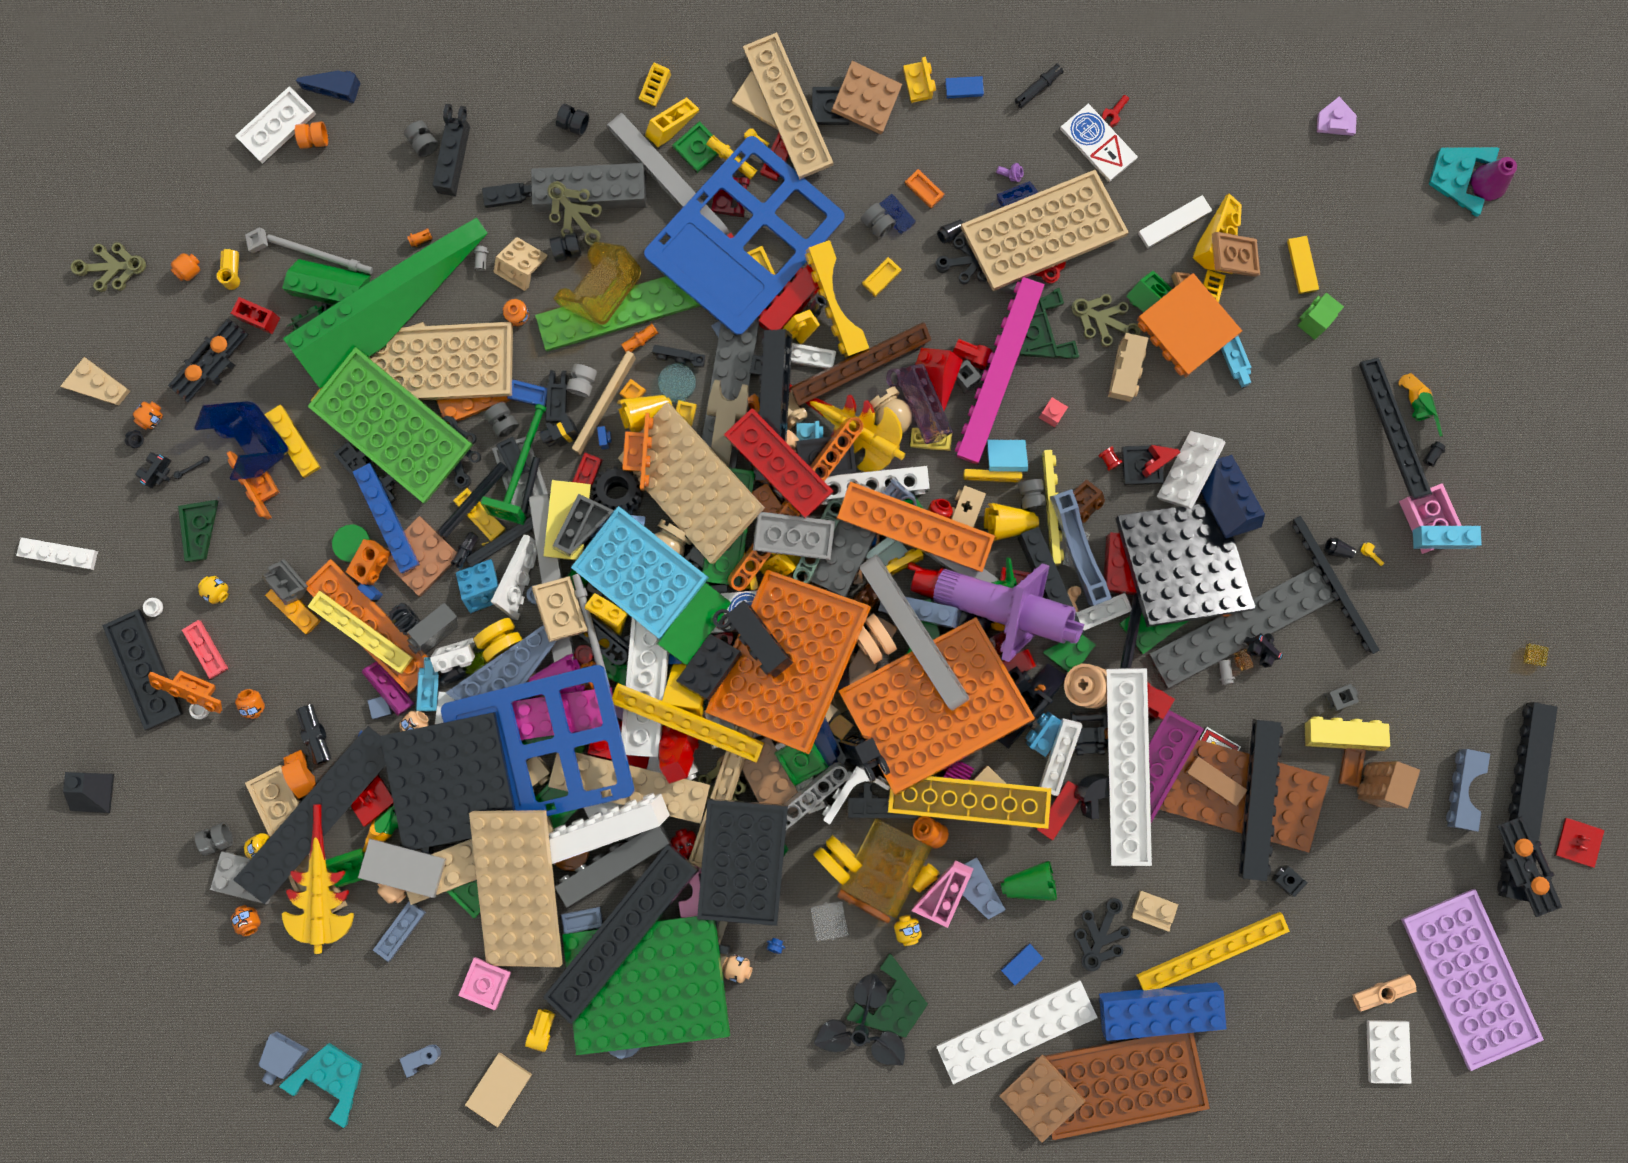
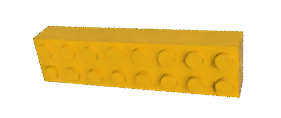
M930 776L894 795L890 787L888 812L1048 829L1051 788Z

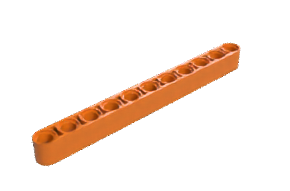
M851 417L845 419L810 467L814 471L817 467L822 469L820 478L824 482L862 432L863 422L859 418ZM851 421H854L856 423V429L854 431H851L849 429V424ZM840 436L845 439V444L842 447L837 443ZM828 452H832L834 456L831 462H828L826 459ZM786 499L775 513L791 516L800 515ZM752 544L729 575V586L737 591L744 590L771 553L764 552L762 555H758L757 551L753 550ZM752 560L754 566L751 570L747 571L745 564ZM737 576L742 578V583L739 586L734 585V579Z

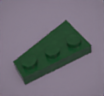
M218 500L178 506L185 562L207 559Z

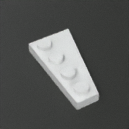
M523 535L491 600V603L515 620L519 619L520 614L517 612L519 605H523L525 598L522 596L525 585L528 586L529 570L533 569L537 556L536 541L529 535Z

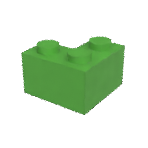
M1325 293L1322 297L1318 295L1311 303V306L1299 317L1302 321L1297 326L1315 340L1331 325L1344 306L1328 293Z

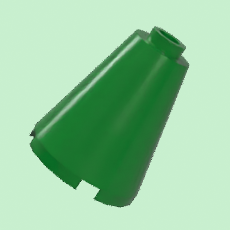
M1045 861L1004 878V882H1001L1002 893L1006 894L1008 898L1056 900L1055 880H1053V870L1050 861Z

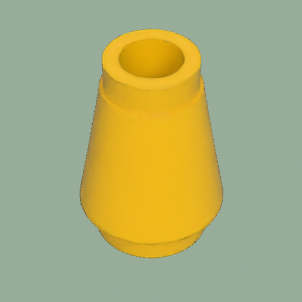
M930 863L926 866L923 865L912 887L921 893L922 890L938 879L939 871Z

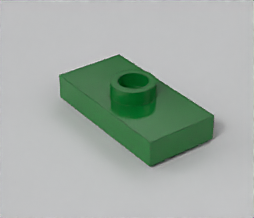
M602 654L607 677L626 686L627 666L624 664L620 666L615 665Z

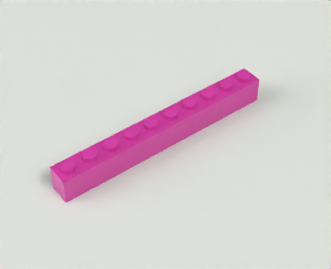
M1025 277L1022 278L1021 282L1017 281L1014 293H1017L1015 300H1010L1007 308L1010 311L1008 318L1004 317L1001 328H1003L1002 335H997L994 343L997 346L995 353L991 352L987 362L991 365L988 371L984 370L981 381H984L982 388L978 387L974 397L978 400L975 406L971 405L968 416L971 417L969 424H964L961 434H964L962 442L958 440L955 452H958L957 458L979 464L1045 284Z

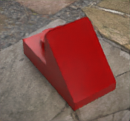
M1151 445L1148 450L1154 458L1144 465L1146 468L1142 471L1143 475L1147 478L1177 457L1181 452L1179 449Z

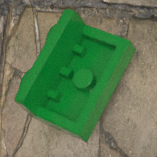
M362 849L353 850L326 860V868L330 872L345 871L343 878L334 884L337 888L364 880L358 878L365 855Z

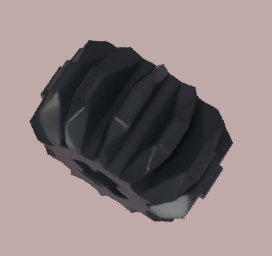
M405 603L396 605L389 612V618L392 620V623L406 636L408 635L407 632L421 621Z

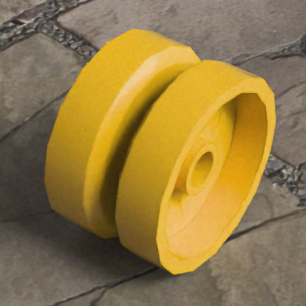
M504 618L495 622L474 637L473 641L477 648L485 649L482 656L487 663L523 640L520 633L513 632L515 625L510 618Z
M832 835L826 841V846L832 853L829 854L824 848L820 847L813 855L838 882L844 885L850 879V875L844 867L846 866L850 871L856 873L863 865L854 857L855 854L843 842L841 843Z

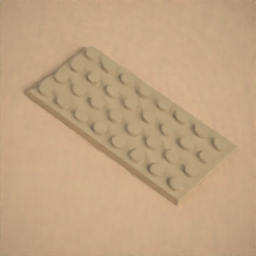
M1096 170L961 224V229L993 291L1017 282L1023 277H1029L1127 236L1129 233Z
M511 322L402 327L384 348L369 357L419 400L512 396L513 324Z
M666 402L653 417V429H649V437H652V447L648 448L647 456H651L650 468L646 467V475H649V486L645 487V490L680 530L686 533L685 535L711 564H714L765 507L673 406ZM623 451L622 454L618 457V459L622 462V464H623L624 451ZM633 471V475H636L640 482L641 472Z
M546 810L470 812L469 817L486 962L494 966L560 967L563 963Z

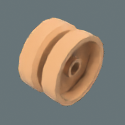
M872 614L865 621L869 632L863 626L857 644L870 661L876 664L882 660V654L878 647L887 655L896 651L897 648L882 623Z
M1091 664L1074 666L1067 673L1064 680V690L1067 698L1072 703L1081 707L1098 709L1107 704V670Z

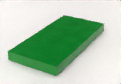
M704 583L656 644L687 666L715 628L713 623L714 614L720 609L727 610L732 602L707 583ZM724 613L718 616L717 622H719Z

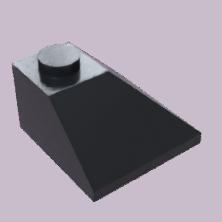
M65 772L63 793L70 811L110 813L114 774Z

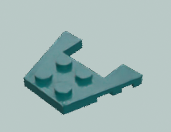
M1440 148L1436 156L1429 185L1446 197L1450 196L1458 202L1459 206L1462 208L1466 207L1472 212V215L1478 217L1481 214L1485 199L1466 193L1475 161L1483 164L1496 161L1500 148Z
M329 1043L281 1083L279 1087L295 1096L306 1079L313 1082L340 1100L329 1119L345 1128L349 1121L348 1117L352 1109L353 1097L357 1089L363 1064Z

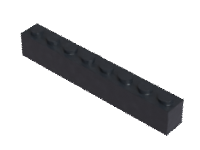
M786 329L764 330V337L762 338L763 355L761 356L762 374H760L759 378L761 392L758 395L760 411H758V414L787 442L793 335ZM755 468V480L762 484H770Z
M1252 719L1247 792L1245 796L1238 874L1243 879L1267 881V876L1271 874L1269 857L1272 856L1273 852L1270 842L1271 837L1274 836L1272 820L1276 815L1274 797L1278 795L1276 777L1278 778L1280 774V767L1277 764L1282 752L1281 746H1279L1280 738L1283 736L1281 722Z

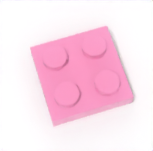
M475 957L458 996L496 1010L511 971L491 965Z

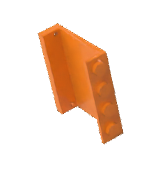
M1194 273L1137 319L1139 328L1151 336L1150 341L1153 345L1161 348L1164 358L1167 361L1171 360L1175 365L1174 369L1185 378L1242 332L1241 328Z

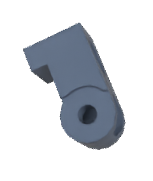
M432 1044L400 1058L406 1077L408 1078L418 1072L417 1067L436 1062L441 1056V1050L437 1045Z

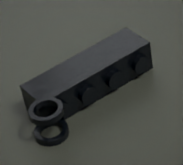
M446 103L443 111L445 128L433 187L438 194L456 196L470 125L466 120V106H460L458 118H452V105Z
M744 600L730 612L726 609H720L714 614L713 623L716 627L726 633L739 632L740 636L738 638L745 646L748 645L750 647L749 653L756 661L759 659L762 663L760 668L766 675L771 674L776 678L794 663L751 605ZM721 613H727V614H724V615L721 617V619L719 620V624H718V622H717L718 616H719ZM728 618L727 623L723 625L724 620Z
M855 733L838 742L847 762L863 768L870 782L876 781L871 768L877 765L880 766L885 775L890 774L889 767L872 737Z

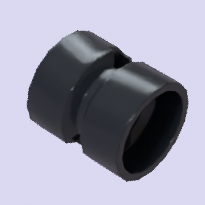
M564 103L557 113L556 126L564 130L570 129L571 133L582 136L589 123V113L580 109L575 111L574 107Z
M575 232L566 234L564 238L560 236L550 238V245L556 262L564 261L567 257L572 259L582 256Z

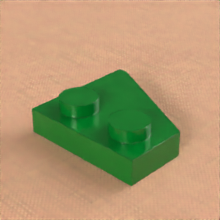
M1082 635L1077 643H1059L1045 650L1042 654L1066 672H1069L1074 666L1083 663L1096 644Z

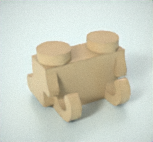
M792 392L789 393L788 430L807 417L806 410L797 405Z

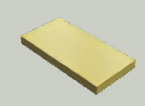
M552 480L544 557L577 560L584 551L583 544L569 557L554 550L553 544L578 494L589 498L591 484Z

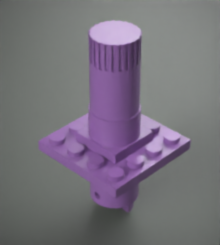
M1041 564L1038 568L1034 569L1031 574H1028L1014 588L996 585L947 569L940 573L935 585L934 602L956 607L959 610L1006 625L1004 630L1006 639L1001 645V652H1003L1002 660L1008 662L1035 635L1060 643H1065L1066 641L1077 643L1084 628L1083 623L1074 621L1075 607L1043 598L1049 565Z

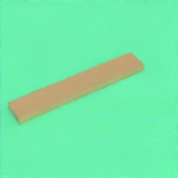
M630 351L625 353L572 446L573 451L580 456L636 360L634 354Z

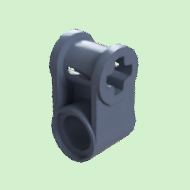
M891 478V483L885 490L880 492L901 501L907 498L912 499V505L917 506L915 496L894 478Z

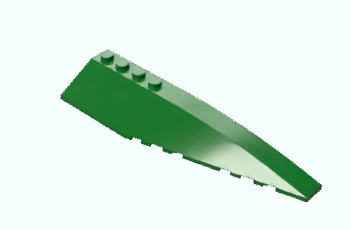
M477 218L471 220L364 285L284 337V341L320 389L323 388L355 347L368 357L384 348L392 337L401 330L402 326L412 318L413 314L441 286L444 280L452 274L455 268L464 261L465 257L488 234Z

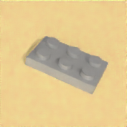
M221 851L210 890L262 903L233 881L250 859L246 856Z

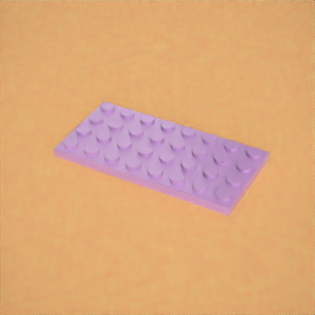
M1471 889L1401 919L1468 1070H1475L1544 1040L1476 889Z

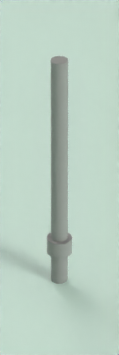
M270 234L267 236L268 242L348 267L351 271H361L370 275L373 273V267L360 264V261L348 260Z
M575 574L572 576L576 588L574 592L576 599H579L596 665H601L605 669L590 611L585 609L587 603L586 596H588L586 588H583L580 575Z

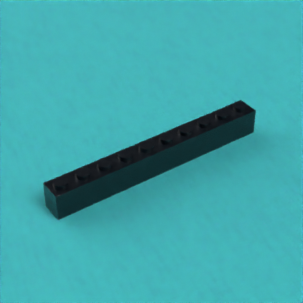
M1531 702L1526 703L1522 711L1524 720L1519 731L1521 740L1517 747L1518 761L1514 767L1515 782L1511 787L1513 796L1508 811L1510 813L1509 821L1524 816L1532 837L1536 842L1539 841L1558 707ZM1503 844L1504 859L1510 858L1505 844ZM1532 852V857L1534 859V862L1536 863V857L1534 855V852ZM1500 864V871L1502 873L1501 880H1499L1497 885L1498 896L1529 902L1522 886L1510 887L1508 880L1513 879L1510 869Z

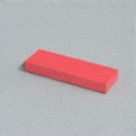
M197 620L182 629L209 679H213L228 670L201 620Z

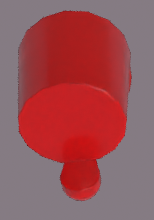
M909 562L907 568L915 570L911 591L934 599L935 585L944 568H941L940 571L926 569L913 562Z

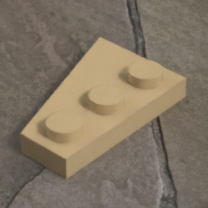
M83 357L60 386L64 389L118 406L130 392L129 389L85 357Z

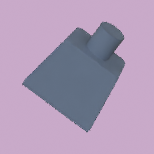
M277 1031L270 1034L259 1062V1066L266 1070L262 1080L267 1084L273 1085L277 1077L281 1079L288 1077L309 1049Z

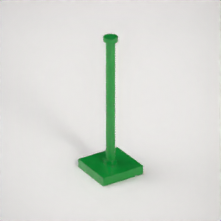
M540 404L535 405L536 411L504 500L498 501L484 496L482 498L481 505L490 516L521 525L525 524L526 517L519 506L512 505L511 501L542 414L546 412V407Z

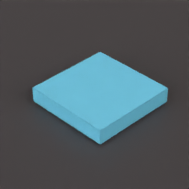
M987 440L989 471L1028 472L1025 440Z

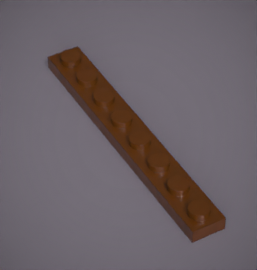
M922 322L791 386L790 389L797 405L812 400L931 341L927 326Z

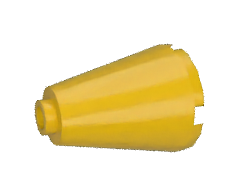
M665 395L618 400L617 404H621L622 407L618 410L625 429L629 428L631 432H641L645 426V413H650V418H653L666 402L672 405L670 398H666Z
M989 503L990 507L985 509L984 529H988V533L995 535L994 541L1021 535V533L1039 526L1038 516L1031 511L996 503Z

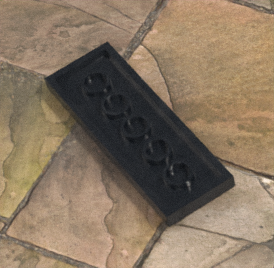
M137 609L102 625L144 730H150L183 715L177 697L170 695L169 692L162 689L157 690L150 684L148 677L150 672L168 679L169 677L142 611Z

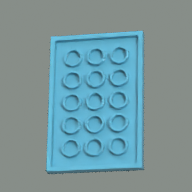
M619 506L571 567L659 639L709 578Z

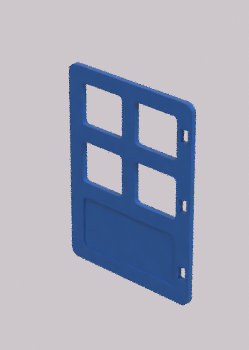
M749 136L646 247L644 256L652 265L736 335H742L796 275L797 271L806 264V250L809 247L825 242L843 222L845 215L839 207L805 178L799 179L796 171L758 138ZM741 152L745 157L738 163L734 159ZM751 155H756L784 179V182L765 203L760 202L732 177ZM721 189L753 215L733 238H729L700 213L702 208ZM794 191L801 193L827 216L808 239L801 237L775 214L776 210ZM705 193L707 199L701 204L697 199ZM762 226H767L795 250V254L776 275L771 274L743 249ZM667 234L670 239L663 245L659 241Z
M593 665L448 702L441 707L443 723L496 712L516 811L546 810L545 804L554 802L556 809L546 811L547 816L627 798L634 793V784L606 671L601 665ZM592 682L603 724L600 727L571 733L560 691L571 686ZM543 694L546 699L554 737L524 745L521 742L512 703L516 700ZM605 740L608 742L617 784L586 791L583 787L575 748ZM557 752L560 756L568 795L537 802L526 761L528 758ZM611 789L613 796L602 798L601 791Z

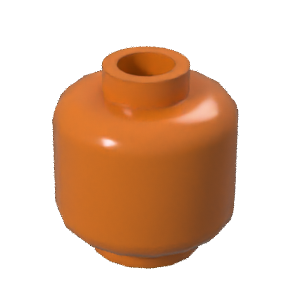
M182 253L171 262V271L179 280L190 281L200 272V267L198 266L200 262L193 254L188 256Z

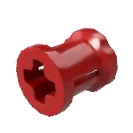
M1113 447L1106 449L1098 455L1107 465L1108 471L1123 463L1114 453Z

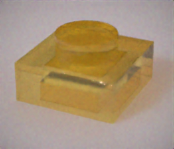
M1530 643L1526 644L1523 663L1546 667L1549 648Z

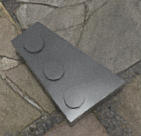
M578 494L553 544V549L571 557L609 519L614 510Z

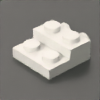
M473 638L436 648L430 657L434 671L445 673L452 670L454 666L460 665V667L470 665L471 661L475 658Z

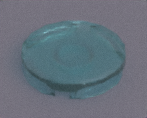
M672 364L661 371L658 386L666 398L669 397L671 401H683L688 399L695 390L696 379L689 367L683 364Z

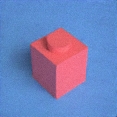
M1052 397L1039 418L1055 428L1068 407Z

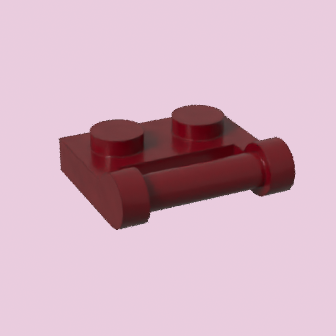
M733 177L734 180L747 190L750 179ZM721 189L714 195L711 208L714 213L744 217L745 214L744 207L738 202L736 208H731L733 197Z

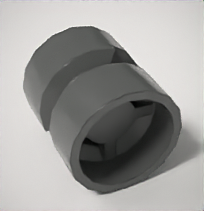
M416 121L405 129L404 135L409 143L412 144L419 157L428 156L438 148V142L430 134V130L424 121Z
M875 203L862 215L861 221L868 228L872 227L871 232L878 239H881L893 229L896 221L889 214L885 215V209L879 203Z
M505 402L493 405L484 413L488 423L493 425L492 429L498 438L511 434L519 426L514 416L510 415V410Z
M1042 479L1027 480L1018 484L1019 493L1024 496L1021 499L1022 510L1031 511L1047 507L1046 497L1041 494L1044 491Z
M222 822L212 826L211 830L204 829L196 832L195 842L199 852L203 856H207L217 852L218 849L222 850L232 846L233 836L227 824Z

